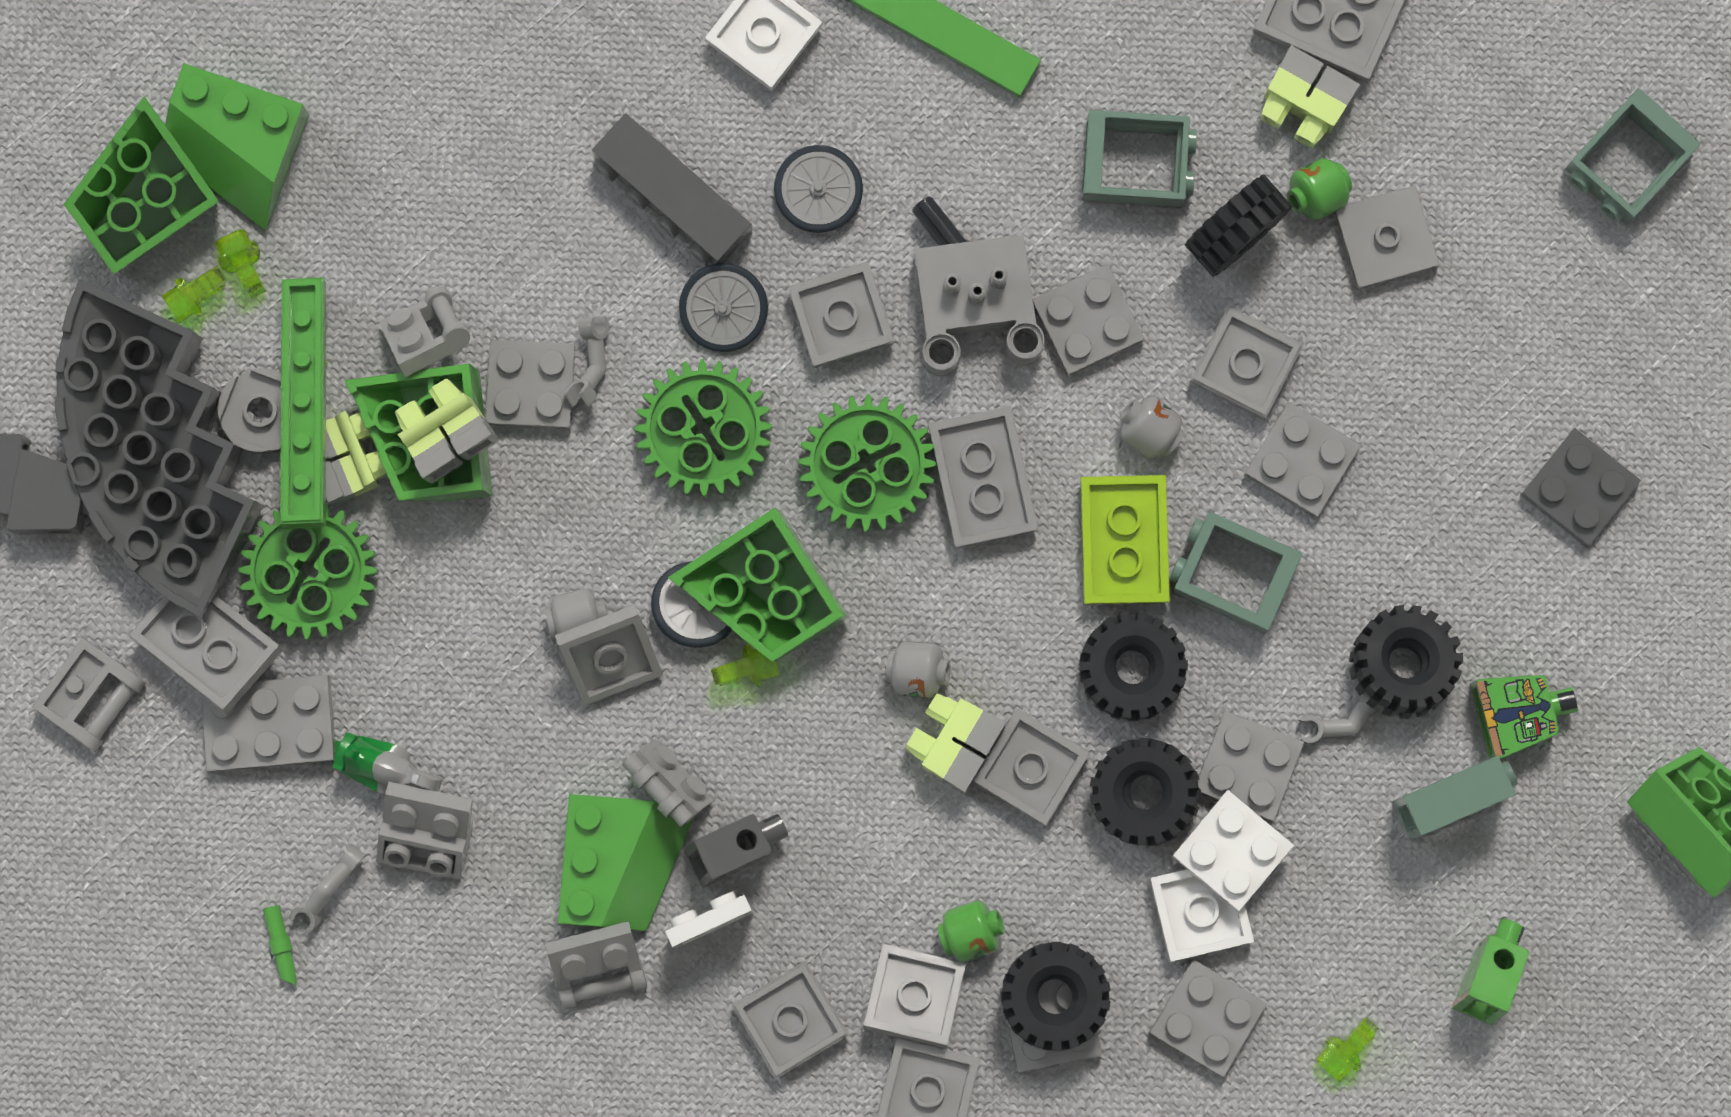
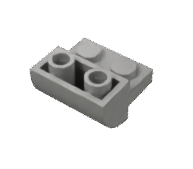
M388 782L384 796L383 822L378 834L376 862L395 868H406L430 873L438 877L460 880L473 826V799Z

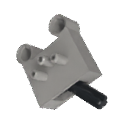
M929 196L922 199L914 206L912 212L938 245L914 250L926 340L923 345L922 362L926 370L935 376H945L951 374L956 369L960 359V346L952 335L1009 327L1012 328L1008 332L1005 345L1008 357L1019 365L1034 363L1043 351L1045 337L1041 328L1036 324L1024 234L967 242L932 197ZM1020 334H1029L1035 339L1037 347L1032 352L1022 353L1014 347V338ZM936 345H945L951 349L953 358L948 363L937 364L930 358V350Z

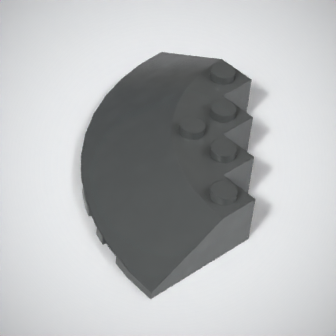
M78 280L66 311L62 327L63 335L60 343L59 357L56 359L55 368L57 373L56 420L67 460L66 465L73 485L76 486L83 505L88 511V515L96 529L123 562L169 601L202 618L245 546L248 535L251 533L264 506L253 499L226 488L243 449L206 431L218 407L221 392L186 375L203 338L192 330L82 280Z

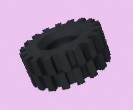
M1263 174L1245 186L1237 195L1235 194L1223 207L1221 206L1212 217L1208 218L1192 234L1193 236L1186 241L1185 247L1212 277L1217 276L1233 262L1237 261L1246 251L1250 250L1268 231L1274 228L1291 210L1292 205Z
M1404 605L1394 606L1389 613L1387 609L1378 613L1374 620L1371 619L1358 635L1353 644L1355 648L1350 653L1349 662L1354 663V666L1349 671L1351 680L1358 678L1359 681L1355 690L1359 696L1366 692L1370 697L1366 704L1372 709L1377 704L1383 706L1381 714L1389 717L1394 712H1399V719H1408L1413 713L1420 717L1425 715L1431 708L1434 710L1455 688L1454 684L1460 679L1462 670H1459L1458 667L1463 663V653H1456V649L1461 644L1458 636L1449 637L1447 633L1452 627L1447 621L1441 626L1435 622L1439 614L1432 610L1426 616L1420 614L1421 606L1412 605L1408 611H1404ZM1398 648L1412 650L1419 657L1421 663L1418 675L1412 678H1402L1395 674L1389 664L1392 651Z
M1142 612L1137 614L1121 613L1114 618L1110 617L1103 621L1087 639L1080 655L1079 677L1080 682L1083 683L1086 696L1096 704L1095 707L1101 712L1105 711L1112 718L1118 720L1120 718L1127 719L1128 721L1149 719L1167 709L1179 696L1181 689L1184 687L1186 670L1188 669V660L1185 659L1184 654L1186 650L1183 642L1180 643L1176 637V631L1172 627L1169 629L1163 624L1164 621L1162 619L1149 617L1147 613ZM1127 651H1138L1149 662L1148 676L1140 683H1127L1117 674V660Z
M1150 738L1127 740L1121 742L1122 745L1116 748L1112 747L1106 752L1107 756L1104 760H1099L1095 767L1097 769L1096 775L1091 777L1090 786L1093 787V795H1090V802L1095 807L1096 813L1094 814L1098 822L1103 823L1106 827L1105 830L1123 842L1140 846L1161 845V843L1177 838V835L1182 831H1186L1191 825L1189 822L1192 817L1197 815L1199 809L1197 807L1198 798H1201V789H1199L1197 781L1200 779L1197 771L1193 769L1190 759L1173 745ZM1140 776H1152L1162 786V798L1151 809L1137 807L1130 798L1131 784Z
M1042 943L1023 952L1010 965L1002 982L1001 1001L1003 1014L1013 1032L1029 1045L1048 1051L1072 1049L1091 1039L1104 1024L1111 1003L1109 1001L1110 984L1107 982L1104 974L1106 972L1102 965H1099L1094 959L1095 957L1088 951L1085 952L1079 946L1071 943ZM1052 979L1065 982L1072 992L1070 1006L1067 1010L1058 1014L1049 1013L1044 1010L1038 999L1041 986Z

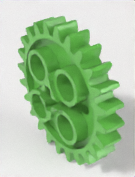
M700 359L698 371H692L689 364L685 361L682 366L683 374L677 376L670 368L667 369L669 379L667 384L657 379L653 380V384L658 391L656 396L649 393L642 395L650 407L649 409L642 408L636 411L637 416L646 420V424L635 426V433L647 436L646 439L637 444V448L640 451L651 450V453L643 462L645 466L658 463L659 467L654 474L657 480L667 474L670 475L669 489L673 490L682 482L684 483L685 496H689L694 486H700L703 498H707L709 486H715L722 496L725 492L724 483L730 481L737 489L740 488L738 478L740 473L750 478L754 477L752 468L749 466L751 461L757 464L764 463V458L757 452V449L770 448V441L761 437V434L772 431V424L761 422L760 419L770 413V409L766 406H756L763 398V392L756 391L749 394L748 390L753 381L749 377L739 383L737 381L738 368L734 367L728 375L723 374L722 361H718L713 371H707L704 359ZM707 390H716L723 396V401L718 408L707 410L699 404L701 394ZM688 396L705 424L714 423L710 429L713 439L725 455L723 461H719L702 433L693 434L697 430L696 423L682 402L683 397ZM673 411H678L686 417L685 426L676 432L669 431L663 426L664 417ZM729 426H738L744 431L745 437L740 444L729 446L721 440L722 431ZM694 447H700L708 453L706 463L698 468H692L684 461L686 452Z
M870 394L866 395L863 406H858L853 396H850L848 409L843 410L840 405L834 402L832 404L834 413L832 418L821 412L818 414V418L823 425L821 429L813 426L807 428L808 433L815 439L814 442H801V448L810 453V457L799 459L798 465L803 468H809L810 472L801 476L800 481L804 484L813 483L814 485L807 492V499L820 497L822 500L818 504L817 512H824L828 508L833 510L830 519L832 524L836 523L841 516L847 518L846 529L848 531L852 529L856 521L862 522L864 533H868L870 524L874 521H877L881 531H885L886 518L889 517L895 523L901 525L902 517L900 511L904 509L914 515L916 508L912 503L913 498L919 501H926L927 495L920 489V485L931 486L934 482V479L924 474V471L936 468L935 461L924 459L925 455L934 450V444H921V440L928 434L927 428L915 431L913 426L918 416L914 414L907 419L902 418L904 409L902 403L893 411L888 410V397L885 396L878 407L873 406ZM879 425L883 427L888 435L886 441L880 445L867 443L863 433L869 426ZM894 444L901 446L899 451L877 460L874 463V472L869 473L864 468L855 472L845 481L839 484L834 483L833 479L836 476L853 470L860 465L861 455L865 454L868 459H873ZM836 445L844 446L851 455L849 461L841 466L831 464L826 458L828 450ZM891 462H900L907 467L908 475L903 481L892 482L885 477V467ZM856 482L867 484L871 490L869 499L862 503H855L847 496V489L851 484Z
M326 504V526L283 528L280 525V513L274 510L275 524L270 526L260 520L258 523L264 534L261 537L252 534L248 535L249 540L256 546L254 551H241V554L251 560V563L248 566L240 567L238 572L250 576L251 580L242 584L240 588L245 592L255 593L247 601V605L250 608L263 606L257 616L260 621L267 620L271 616L274 617L271 623L273 631L277 632L286 624L287 636L293 639L300 628L307 641H311L314 629H318L322 637L326 639L329 638L330 625L333 624L338 630L344 632L345 627L342 620L344 617L347 616L356 622L359 620L354 611L356 605L369 608L370 604L362 595L363 592H376L377 588L367 582V577L378 575L379 570L367 566V562L377 557V554L371 550L363 551V547L371 539L367 534L358 537L354 536L360 528V524L357 521L344 526L347 514L343 510L338 512L334 518H331V507ZM299 532H308L312 536L311 547L303 553L293 552L291 548L292 538ZM325 538H329L330 544L314 563V568L318 571V575L315 578L308 576L299 590L296 601L293 604H289V596L297 589L304 578V574L299 571L300 567L303 564L310 566L319 552L322 541ZM336 553L347 554L349 558L347 569L340 574L330 573L327 566L329 558ZM278 568L288 569L290 573L288 585L282 589H272L269 584L271 573ZM315 589L324 590L327 595L325 606L318 611L308 610L306 606L307 595Z

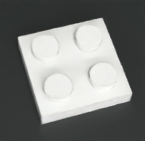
M734 0L707 34L705 42L769 90L773 91L823 25L822 21L794 0Z
M1227 790L1172 857L1238 912L1294 845Z
M1186 869L1149 878L1169 962L1254 942L1246 906L1244 905L1237 912L1189 870Z
M732 891L710 901L713 909L698 916L693 909L671 919L673 928L665 931L671 946L676 949L752 914L753 911L746 896L742 895L737 898Z

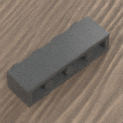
M627 113L617 121L592 149L593 156L597 160L593 165L596 170L610 182H613L616 178L628 188L625 195L640 209L644 210L649 206L660 217L656 222L673 238L678 234L683 236L691 244L687 248L688 251L705 266L710 261L713 264L724 263L751 234L752 224Z

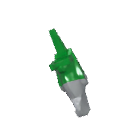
M349 732L345 733L342 741L335 740L336 756L332 768L341 771L347 777L374 791L385 794L388 782L436 792L440 790L443 779L418 770L410 761L411 753L403 747L369 737L356 736Z

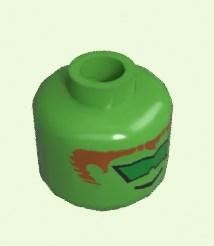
M1321 158L1292 173L1287 199L1296 213H1302L1307 218L1316 221L1347 205L1350 197L1349 193L1352 191V181L1343 165Z
M975 900L946 911L943 916V923L938 925V932L942 946L949 957L955 956L961 962H969L996 952L999 947V935L1005 934V928L997 909L990 911L984 902Z

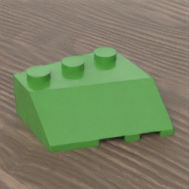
M184 63L169 101L165 126L206 184L233 207L240 210L259 227L267 231L309 113L301 103Z
M144 96L65 201L64 206L112 273L115 274L219 201Z
M469 363L419 370L407 377L402 372L344 380L359 408L363 423L378 450V456L396 496L401 502L457 501L493 496L488 448L468 461L461 457L464 464L431 484L422 479L412 455L398 435L403 430L399 425L395 411L408 402L415 400L426 416L439 408L429 390L444 379L450 380L462 393L472 398L484 416L480 371Z
M773 508L668 577L771 662H775L816 640L849 618V615L785 515L777 508Z
M1698 747L1655 770L1629 798L1627 803L1636 812L1640 821L1649 826L1665 844L1668 852L1676 857L1694 876L1696 883L1714 898L1731 888V771L1702 748Z
M569 794L558 923L561 925L604 928L629 921L631 930L647 931L694 818L680 827L670 815L665 817L657 809L659 804L653 800Z

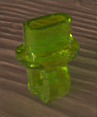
M244 229L236 230L218 239L215 242V247L220 255L217 260L220 268L230 273L237 272L251 299L266 292L253 265L260 256L259 245L254 241H250Z
M215 266L190 283L183 278L175 279L174 281L177 286L161 296L176 320L181 323L193 314H196L198 318L202 316L200 303L213 297L225 288L227 280L219 267Z
M750 644L744 646L742 652L743 659L711 669L716 686H723L750 678L751 682L759 688L763 686L762 681L780 676L776 662H771L755 648L751 649Z
M1366 1016L1344 1040L1338 1037H1328L1325 1040L1327 1047L1315 1058L1316 1061L1332 1077L1341 1082L1352 1070L1358 1072L1361 1069L1360 1058L1357 1054L1376 1035L1375 1033L1379 1027Z

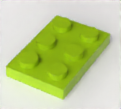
M1166 475L1081 477L1084 605L1169 603Z

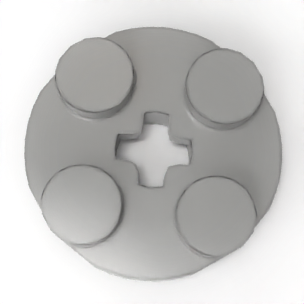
M257 368L243 373L239 377L236 376L224 387L218 401L217 412L222 429L230 441L244 451L254 454L280 452L281 373L272 369ZM262 400H266L269 402L268 409L272 411V415L270 418H263L260 423L255 422V415L250 412L252 404L259 406Z

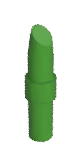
M280 905L264 908L263 912L270 936L269 945L272 955L275 956L280 979L296 986L295 965L291 953L293 948L290 936H287Z

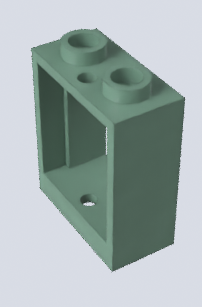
M1637 88L1572 159L1565 170L1570 174L1568 177L1569 181L1584 194L1590 192L1602 202L1600 208L1609 218L1616 222L1622 220L1628 225L1702 143L1640 88ZM1627 116L1674 156V159L1632 205L1627 203L1584 164Z
M1089 110L1086 123L1082 201L1182 207L1185 202V196H1193L1195 172L1187 170L1188 154L1195 155L1197 129H1190V116ZM1105 130L1176 135L1173 191L1101 187Z
M1210 511L1204 521L1196 518L1186 539L1187 542L1193 544L1187 559L1178 557L1169 577V580L1176 582L1172 593L1265 634L1270 629L1303 553ZM1213 529L1280 558L1256 613L1189 583Z
M1499 755L1393 800V803L1411 840L1515 796L1516 793L1513 786L1518 783L1509 762L1505 761L1502 763Z

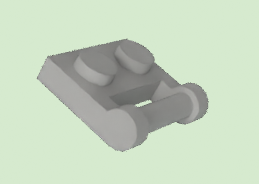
M442 286L432 287L425 294L424 300L406 309H399L388 318L379 322L405 377L463 349L470 341V335L466 326L458 321L451 307L452 298L448 290ZM438 317L443 332L441 336L434 339L426 322Z
M81 638L35 701L32 708L96 752L103 743L100 738L135 691L139 693L146 682L92 643ZM112 674L121 682L88 728L85 729L77 721Z
M629 921L545 943L564 1010L577 1007L576 1002L632 987H634L635 991L647 988L644 970ZM627 966L629 968V971L576 985L571 984V981Z

